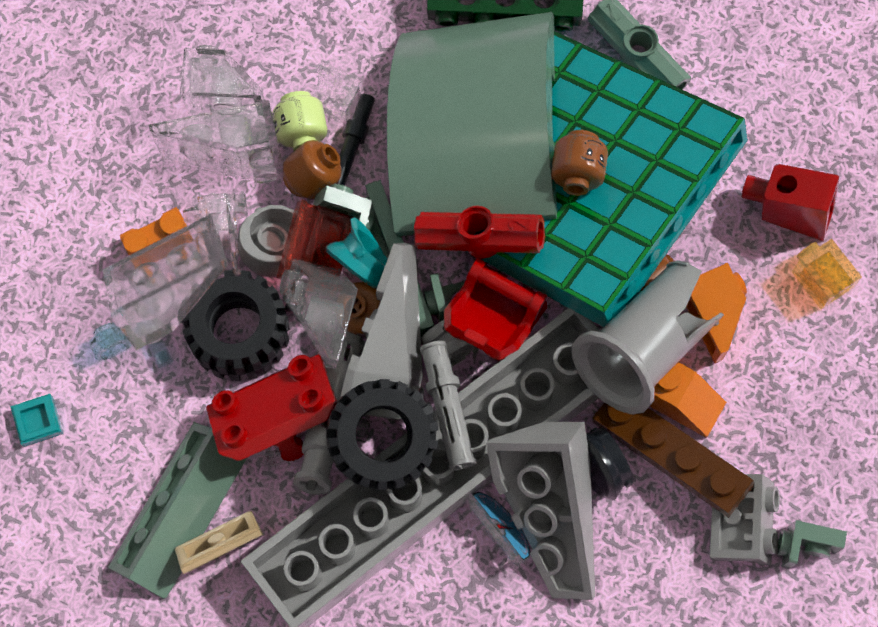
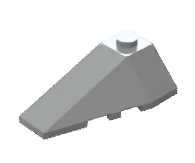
M393 243L376 289L377 300L381 301L378 309L373 311L370 318L365 319L361 331L366 334L367 340L361 356L352 355L340 399L356 386L379 379H390L393 382L400 381L407 384V387L417 390L422 395L424 394L423 388L420 387L423 369L422 353L420 351L421 334L416 246L410 243ZM375 409L365 414L397 420L402 419L398 414L388 409Z
M542 422L489 439L486 444L493 483L499 495L504 494L514 512L511 518L517 530L522 528L533 550L530 555L552 598L593 600L595 597L591 466L585 423Z

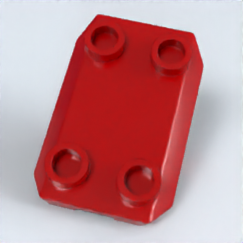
M477 258L468 272L463 287L444 309V329L454 338L464 340L484 351L489 357L503 360L508 355L519 350L547 309V295L516 284L507 279V276L487 266L486 262Z
M317 354L311 357L298 355L289 362L288 367L237 391L223 390L217 393L212 403L206 406V410L220 455L240 461L271 446H277L284 461H295L304 455L302 453L303 441L296 435L327 421L331 411H333L337 404V400L320 355Z

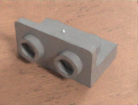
M746 474L754 480V486L729 518L712 507L710 558L715 561H752L761 565H771L772 554H776L778 550V534L776 529H773V512H778L779 490L777 487H774V482L763 474Z

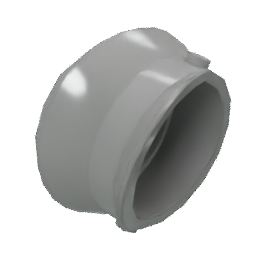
M283 205L258 207L241 224L237 248L243 263L251 271L264 276H278L291 271L301 262L309 240V233L301 217L293 209Z

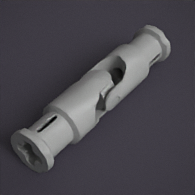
M350 332L335 333L331 337L330 346L333 349L330 361L325 364L327 376L337 402L340 400L352 355L360 357L366 343L359 335ZM329 420L306 430L303 441L302 453L304 454L301 470L294 475L293 484L301 491L309 494H328L331 490L332 482L329 476L334 461L328 451L327 428H325L328 427Z

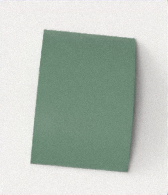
M552 12L407 32L400 35L391 64L387 102L388 178L394 233L397 237L415 235L416 216L420 215V212L462 213L463 210L477 205L487 208L491 214L542 215L544 220L557 219L556 183L551 177L555 150L552 124V81H555L554 16Z

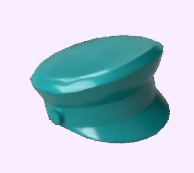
M351 218V232L343 241L327 245L326 252L361 281L377 289L388 258L367 227L357 218Z

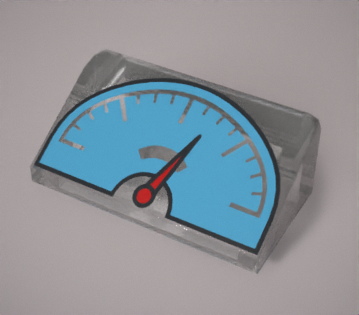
M484 488L466 497L465 508L513 570H519L532 559L530 554L533 549L522 528L517 530L511 518L512 515L490 488Z

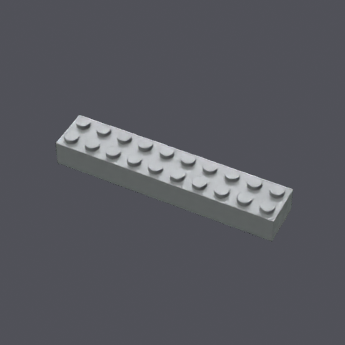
M568 308L526 340L519 350L500 360L458 393L476 465L457 471L449 470V462L437 413L434 411L432 415L434 421H437L439 431H436V440H438L437 450H434L431 458L433 460L429 467H425L421 472L422 475L415 481L412 480L406 483V486L397 489L376 490L358 485L347 478L242 559L241 563L289 627H309L473 498L472 494L482 491L492 483L493 479L486 444L489 439L542 422H569L595 402L599 397L588 388L578 374L572 359V345L582 333L589 331L599 332L600 330L588 318ZM407 433L378 454L373 460L387 461L396 457L405 447Z

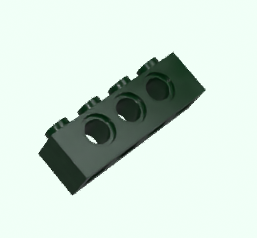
M428 0L427 15L428 20H435L436 25L450 27L458 25V21L478 23L552 12L554 16V31L566 32L573 30V26L581 25L583 0H553L554 4L549 8H540L533 0H516L514 4L508 7L500 6L495 0H476L470 5H463L457 0Z

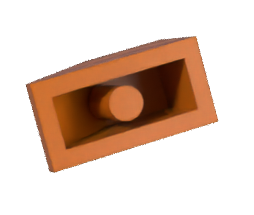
M728 263L700 274L686 306L688 313L700 319L710 320L719 313L724 314L719 320V324L713 326L702 338L715 364L722 361L729 350L746 301L745 295L747 294L746 285L738 272L733 273Z
M678 362L654 386V401L650 407L707 438L727 402L696 371Z

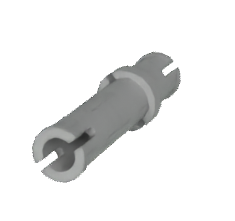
M433 341L420 347L429 380L426 383V390L429 395L433 396L449 462V470H462L476 465V459H474L457 388L460 387V381L458 376L453 375L447 351V342Z

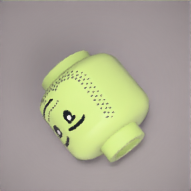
M306 91L290 92L281 97V102L273 109L279 143L296 150L306 141H322L326 137L328 132L323 104L319 99L311 96Z

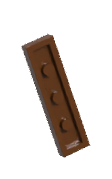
M604 402L592 417L593 423L598 427L605 428L613 438L727 518L731 516L754 486L753 479L649 408L644 413L629 414L618 411Z

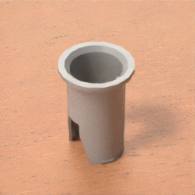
M677 260L668 263L666 268L599 332L589 331L577 337L572 345L573 362L585 384L603 402L625 413H644L654 401V386L713 326L719 324V320L724 316L722 313H719L710 320L697 318L688 312L678 316L686 308L702 272L701 270L690 265L689 262Z

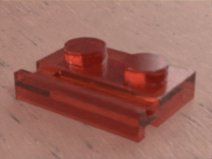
M303 199L298 201L276 278L293 282L295 285L329 296L336 294L343 266L326 252V246L333 242L343 241L351 232V218L354 217L320 205L309 204Z

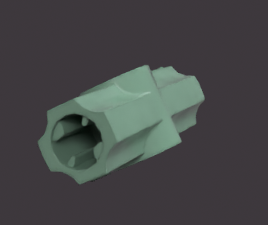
M603 0L589 14L588 22L620 54L621 62L682 90L690 83L691 76L659 44L658 35L655 30L650 26L640 24L618 0ZM639 45L643 46L647 51L636 52L631 47Z

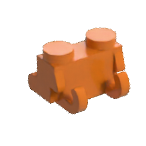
M177 207L162 213L163 215L160 219L140 229L132 228L119 235L135 268L144 265L151 281L159 278L151 262L179 248L188 263L195 260L187 245V242L193 240V236Z

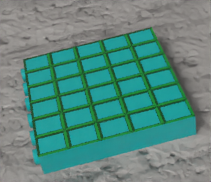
M554 31L555 81H552L554 145L571 131L586 130L593 132L608 149L605 179L603 184L597 189L588 191L587 194L581 196L568 194L561 186L556 184L557 219L544 220L545 240L540 253L497 252L495 255L481 260L605 327L638 295L746 144L748 137L745 118ZM480 230L476 232L474 235H479L485 230Z

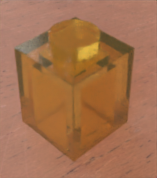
M830 239L821 246L814 242L803 249L796 256L799 261L792 271L821 310L852 290L862 278L833 239Z

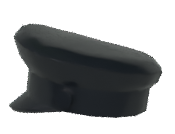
M595 427L589 433H586L591 466V488L601 497L612 501L618 497L624 486L627 488L633 482H636V478L611 434L603 427Z

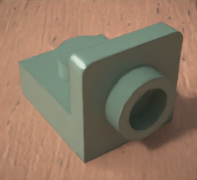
M798 520L788 525L787 530H781L778 538L777 554L783 556L781 567L791 568L797 565L800 546H805L804 553L808 555L830 558L831 552L837 553L845 548L847 531Z

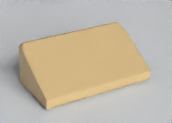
M248 511L177 546L175 552L180 569L183 574L189 573L262 537L263 533L252 511Z

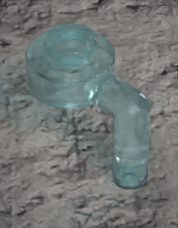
M146 321L130 328L123 325L117 326L116 323H108L97 328L93 332L94 337L89 341V346L96 360L110 359L128 350L133 343L145 339L158 368L173 362L156 324L152 321Z

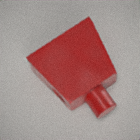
M776 164L769 180L748 175L743 186L741 198L763 203V221L824 242L836 204L840 176Z

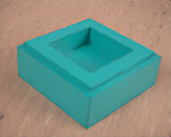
M51 394L10 406L20 444L23 447L63 434L55 402Z

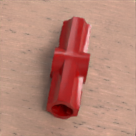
M478 205L471 206L463 210L462 213L420 212V215L416 216L414 225L415 245L418 250L468 251L473 257L480 259L489 258L497 252L540 253L545 240V222L542 215L491 214L490 210ZM480 230H485L479 235H474L476 232Z

